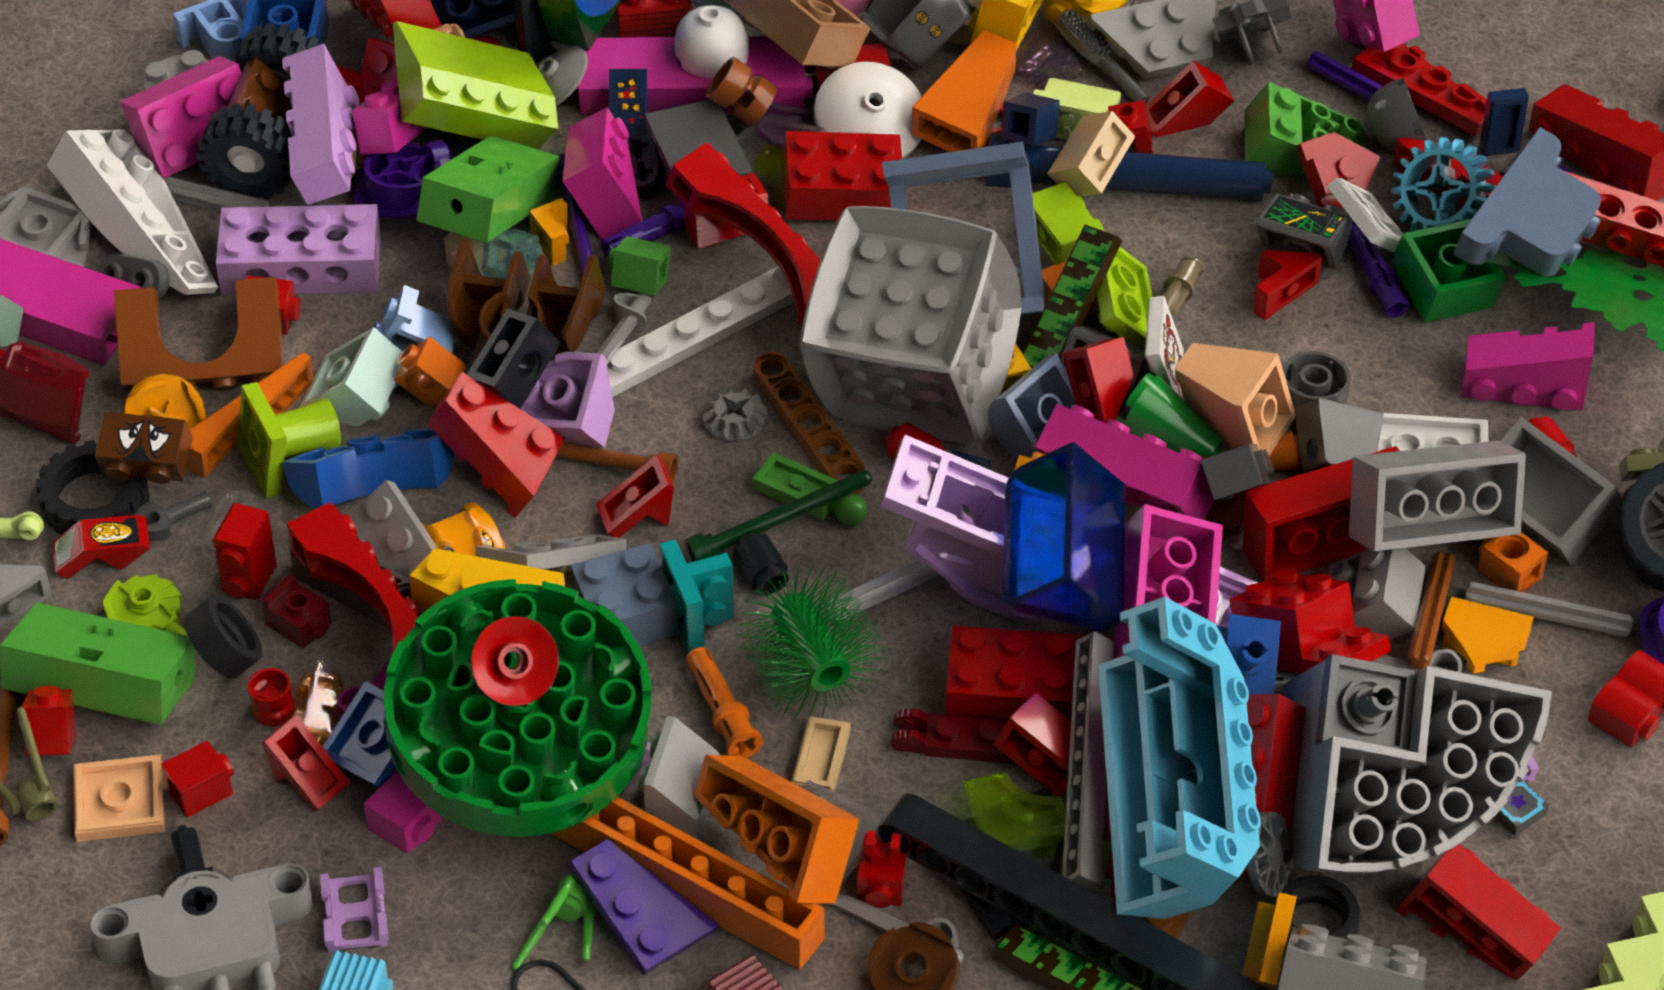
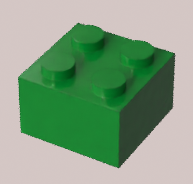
M1471 219L1403 233L1390 265L1397 273L1401 284L1424 323L1493 307L1506 279L1499 265L1489 262L1472 265L1454 255L1461 233Z

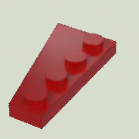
M1402 43L1385 52L1368 47L1353 59L1352 70L1382 86L1404 77L1413 104L1425 109L1429 114L1438 116L1457 126L1463 132L1474 136L1481 133L1487 99L1466 83L1456 84L1452 81L1450 77L1451 72L1442 65L1434 67L1425 60L1426 53L1416 45L1409 48Z

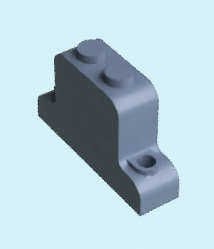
M1540 127L1463 230L1454 255L1469 264L1480 265L1489 258L1492 259L1497 252H1502L1541 276L1555 275L1563 264L1569 267L1573 264L1582 249V246L1578 244L1583 237L1589 240L1597 230L1601 219L1595 216L1601 203L1600 195L1592 187L1559 168L1563 160L1559 157L1561 143L1555 135Z

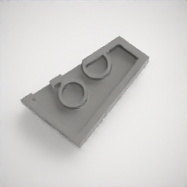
M385 480L348 514L356 527L357 537L361 542L368 541L371 544L378 562L409 579V575L434 548L438 549L395 482Z
M605 535L552 539L551 544L515 542L511 543L512 550L496 548L491 545L475 546L477 557L539 569L552 568V571L569 572L571 571L570 565L626 550V539Z

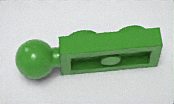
M773 452L752 478V489L787 504L838 480ZM851 493L807 514L824 520L828 513L833 510L837 519L842 524L855 526L865 519L868 509L865 500L860 495Z

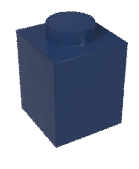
M1024 93L1004 101L1001 138L1014 142H1023L1031 146H1036L1056 138L1060 100Z

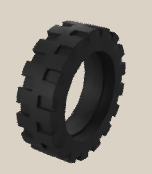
M95 440L84 441V445L77 447L76 444L65 447V452L61 454L57 452L49 458L50 463L48 465L44 464L39 471L40 479L36 480V490L41 514H43L46 524L49 527L53 526L55 532L59 535L63 534L80 520L134 515L143 504L149 502L150 494L147 479L129 477V479L123 480L127 486L121 495L109 504L97 508H77L67 505L59 498L67 484L77 477L89 473H102L95 458L97 447Z

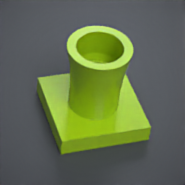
M257 382L245 384L241 387L237 446L266 499L280 495L282 492L284 471L282 462L285 461V458L295 457L320 447L325 448V451L341 447L340 425L336 411L329 399L322 398L306 406L274 414Z

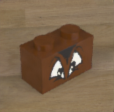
M104 412L95 458L102 473L113 479L126 480L129 477H140L158 484H166L170 481L183 482L193 437L184 419Z

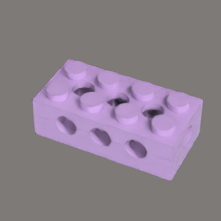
M377 204L221 208L216 268L221 295H236L235 280H244L247 275L292 280L295 294L378 292L381 231Z

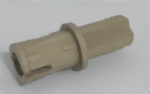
M1183 257L1175 273L1168 276L1164 282L1165 290L1161 296H1165L1171 316L1177 315L1183 303L1191 299L1194 294V285L1204 272V269H1201L1203 268V263L1196 257Z

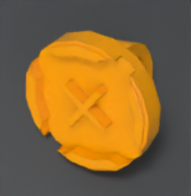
M168 374L150 376L136 384L126 397L123 414L184 419L189 430L204 421L206 417L203 400L194 386L179 376Z

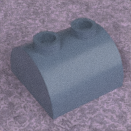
M1057 353L1042 359L994 400L989 407L988 418L995 437L1002 447L1017 460L1019 455L1031 458L1033 452H1038L1035 446L1056 404L1069 409L1073 404L1076 405L1068 373Z

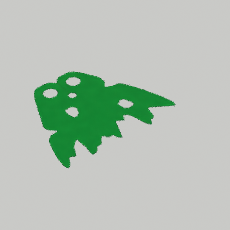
M1589 250L1582 253L1584 259L1576 258L1570 267L1566 264L1562 265L1560 269H1563L1567 274L1563 276H1541L1502 252L1497 253L1492 259L1489 258L1486 261L1519 269L1520 271L1514 278L1519 281L1520 286L1529 287L1546 283L1563 285V290L1576 293L1571 304L1572 308H1587L1591 311L1602 312L1604 319L1612 323V327L1617 331L1622 332L1630 326L1643 323L1647 328L1646 338L1655 340L1657 342L1656 348L1659 351H1664V270L1662 266L1641 260L1647 264V267H1632L1624 263L1623 258L1635 257L1613 250ZM1638 275L1644 277L1646 280L1638 281L1634 279L1632 276ZM1636 290L1645 291L1654 297L1650 300L1641 301L1635 298L1633 293Z

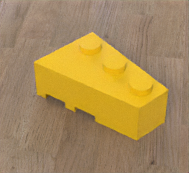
M436 548L409 575L411 599L418 612L422 614L431 606L453 593L491 581L516 579V584L542 585V581L565 586L564 573Z

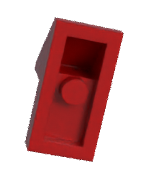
M1262 251L1260 253L1258 277L1262 280L1257 284L1254 291L1253 313L1265 321L1318 284L1322 256L1317 252Z
M655 455L596 503L598 512L609 535L620 538L647 515L665 526L669 524L674 486L662 458Z
M297 714L262 742L273 777L276 781L287 778L313 811L319 810L351 783Z

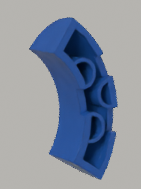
M433 429L408 430L404 432V435L388 437L380 441L379 434L346 440L347 446L336 447L326 451L325 448L320 447L282 462L288 485L295 495L309 507L317 509L329 502H332L335 506L355 498L370 495L385 480L395 482L399 490L438 488L447 479L451 471L455 453Z

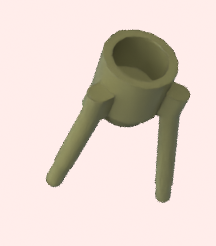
M23 707L17 708V715L34 775L25 777L17 784L16 788L18 791L15 795L0 780V795L7 801L13 814L23 811L27 820L39 821L52 815L57 810L59 804L45 776L26 711Z

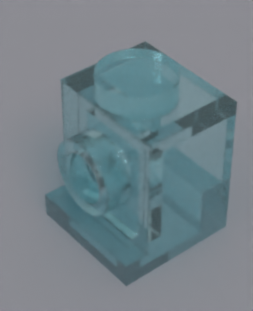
M512 229L503 232L488 243L484 242L481 273L506 279L514 251H521L529 275L534 274L538 256L543 254L539 243V236L518 229ZM500 248L506 249V260L499 262Z

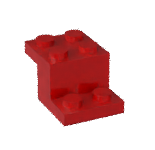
M1296 569L1277 570L1272 574L1273 577L1262 583L1250 584L1245 588L1246 591L1229 599L1231 614L1281 621L1276 670L1302 674L1323 660H1326V657L1331 654L1372 662L1391 651L1389 635L1373 633L1367 627H1355L1349 582L1331 579V576L1328 574L1309 576L1298 574Z

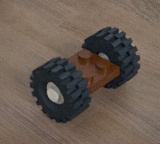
M266 23L264 29L258 25L253 28L251 33L248 32L245 35L234 62L238 63L242 73L228 108L226 106L219 108L218 113L214 112L211 116L197 152V160H201L199 165L201 171H209L207 179L212 183L219 181L221 183L220 189L228 190L230 188L236 193H245L257 198L262 194L265 199H270L273 197L274 192L279 195L288 186L291 179L288 138L292 137L286 121V111L291 110L292 107L290 97L287 98L284 92V82L291 80V78L283 69L282 58L316 46L318 39L313 35L309 38L303 36L305 30L297 27L294 32L289 30V24L281 23L278 29L275 28L274 23Z

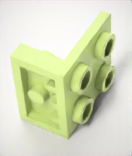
M1056 78L1048 79L1044 91L1035 89L1033 93L1060 100L1056 138L1068 140L1081 117L1108 112V106L1117 105L1121 100V93L1119 91Z

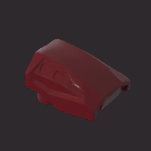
M24 341L12 343L0 358V415L2 417H11L33 429L48 433L60 441L71 444L77 443L81 438V434L78 431L85 379L89 377L90 370L62 353L53 352L44 347L38 348Z

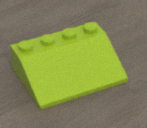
M399 21L393 24L402 122L481 140L493 135L535 149H539L558 130L555 97L529 53Z

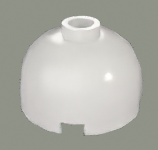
M701 6L689 11L682 18L676 30L674 40L676 59L678 58L681 61V67L686 72L697 77L711 79L714 78L722 65L732 56L745 64L750 52L745 23L734 11L723 6Z

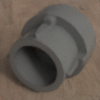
M1308 351L1296 354L1284 363L1282 369L1294 409L1317 398L1343 404L1347 403L1351 375L1347 366L1335 356L1323 352ZM1296 418L1289 426L1293 432H1297Z

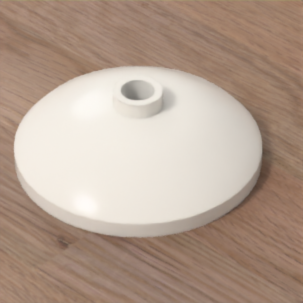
M876 62L852 63L837 69L822 83L814 103V122L818 132L900 134L902 159H904L916 149L921 141L920 138L911 135L912 107L922 96L908 77L890 66ZM869 100H877L880 102L881 105L874 106L869 102Z

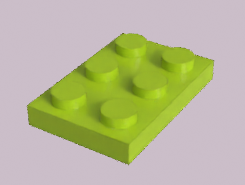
M1119 247L1096 295L1100 308L1098 317L1107 331L1115 332L1120 337H1124L1125 341L1145 349L1148 306L1150 297H1153L1147 267Z

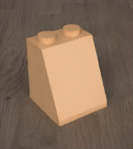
M1192 343L1174 368L1184 400L1223 438L1221 447L1225 450H1232L1247 444H1257L1259 450L1266 449L1270 456L1281 437L1296 418L1294 405L1278 353Z

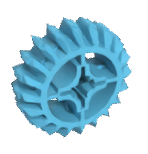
M1439 137L1437 146L1429 139L1424 140V152L1417 147L1411 148V154L1414 159L1412 161L1405 158L1400 160L1401 165L1406 167L1404 174L1400 172L1393 174L1395 179L1401 181V186H1395L1390 189L1392 194L1401 196V199L1393 204L1394 209L1405 210L1399 218L1400 221L1404 224L1411 223L1410 231L1412 232L1464 220H1472L1486 201V193H1492L1496 185L1486 183V180L1494 176L1492 169H1482L1488 159L1483 155L1476 156L1477 148L1471 144L1464 148V141L1455 138L1450 144L1448 138ZM1451 159L1458 160L1465 167L1470 183L1457 181L1455 169L1451 168ZM1433 165L1431 176L1426 181L1419 182L1423 173ZM1445 183L1457 188L1444 191L1442 196L1432 192V190L1443 188ZM1417 197L1430 198L1432 210L1436 211V220L1429 219L1423 213ZM1468 197L1463 208L1451 217L1454 214L1456 203L1461 198Z

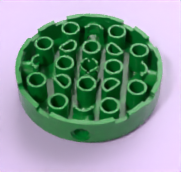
M516 579L477 584L453 593L431 606L415 620V626L409 631L403 641L399 640L386 670L383 702L387 745L398 773L415 796L437 814L457 825L486 834L508 837L535 836L560 831L581 823L607 807L621 794L637 772L646 751L650 731L651 680L648 666L637 641L621 620L602 604L598 607L579 597V591L542 581V585L516 584ZM509 616L526 617L540 623L553 637L559 654L558 672L548 691L537 700L518 706L501 704L487 697L476 684L471 670L472 648L479 634L492 622ZM514 652L507 653L504 658L505 666L511 669L518 662L517 655Z

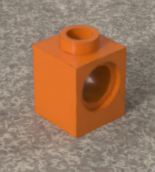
M429 336L416 346L410 344L402 352L398 359V363L401 366L394 381L425 405L433 408L440 402L445 392L460 373L464 371L466 364Z
M1522 532L1518 535L1485 538L1479 548L1481 555L1478 572L1498 587L1525 592L1543 578L1548 551Z

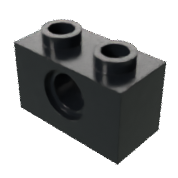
M508 308L467 375L521 409L561 342L537 318Z

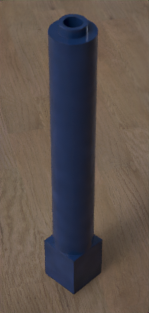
M990 134L989 146L1016 143L1002 139L1001 134ZM1024 144V150L1029 161L1031 185L1033 183L1057 185L1047 173L1063 147ZM1126 152L1105 188L1262 201L1263 193H1271L1272 170H1265V162ZM1003 173L987 176L986 186L1011 188L1010 174Z

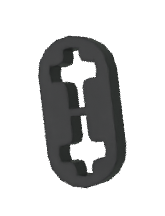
M639 134L629 138L628 145L638 198L648 199L662 191L665 185V177L661 157L652 138L645 134ZM642 152L643 158L638 159L639 153ZM649 173V175H647V180L644 181L643 175Z

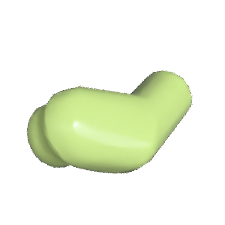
M32 511L23 512L13 518L0 517V538L30 541L38 538L44 529L43 519Z

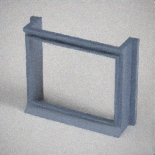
M1023 142L882 162L884 178L889 186L891 208L908 210L905 189L907 187L1009 173L1024 297L1021 298V315L1044 312L1046 299L1029 161Z

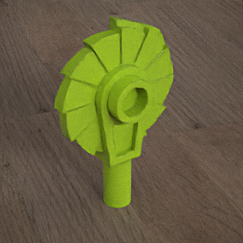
M136 575L125 583L117 580L103 600L104 610L109 619L188 636L186 630L180 625L177 616L181 615L180 601L183 599L180 591L174 586L173 581L158 578V575L142 577Z

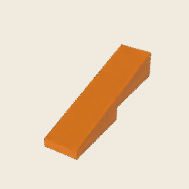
M302 352L258 383L274 414L286 412L313 381L311 356ZM241 395L190 430L193 439L186 467L187 471L205 479L237 445Z

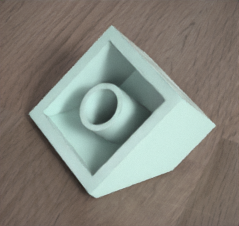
M373 327L325 355L299 408L322 398H327L336 411L339 423L358 427L371 419L373 421L378 420L388 410L390 403L387 400L391 392L399 385L394 379L401 366L398 363V359L402 351L376 328Z

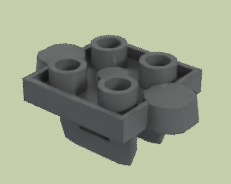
M1251 0L1241 5L1233 4L1218 11V17L1212 19L1221 43L1225 44L1241 38L1250 64H1254L1255 60L1246 38L1247 34L1253 31L1266 32L1270 30L1277 52L1282 53L1283 49L1274 25L1292 19L1286 0Z

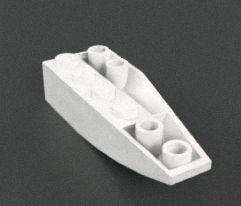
M120 129L66 131L47 166L92 224L124 255L156 260L163 263L168 270L170 277L169 286L185 295L215 293L218 286L166 182L154 168V164L146 158L135 144L133 137L125 130Z

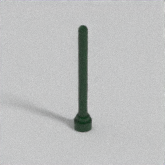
M862 470L714 536L710 533L704 536L702 533L693 535L685 539L689 555L693 562L720 555L719 551L737 544L742 537L748 534H760L870 485L872 475L870 472Z

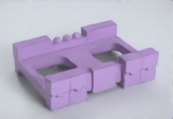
M382 867L373 868L374 874L329 879V873L320 874L321 897L326 908L327 919L323 920L325 946L328 948V953H333L335 950L376 945L381 947L388 946L389 936L384 906L385 890ZM365 884L368 887V898L363 902L343 904L339 901V889L342 886ZM367 920L371 923V935L368 938L354 940L342 938L341 927L344 923Z

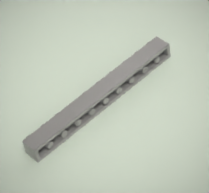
M1094 631L1076 641L1062 876L1088 890L1101 885L1107 786L1098 664L1114 659V641Z

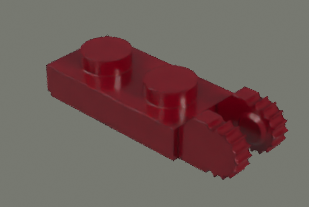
M902 708L895 712L893 723L894 726L899 728V731H895L891 736L890 744L894 750L924 753V756L1011 763V759L993 745L1009 719L928 713L927 715L922 710L913 708L910 710Z

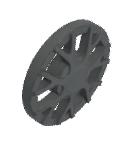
M1262 812L1259 814L1261 825L1258 829L1260 847L1247 864L1250 881L1256 892L1261 896L1274 897L1279 892L1281 893L1285 885L1288 884L1289 873L1292 871L1291 852H1293V848H1291V833L1288 831L1285 819L1276 812Z

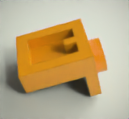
M560 198L529 211L531 238L542 253L547 255L549 262L553 266L566 260V244L569 243V236L566 230L568 228V208L565 200Z

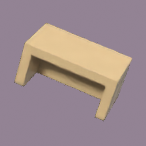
M1113 111L1081 117L1047 174L1056 184L1066 181L1072 191L1081 197L1101 194L1135 136Z

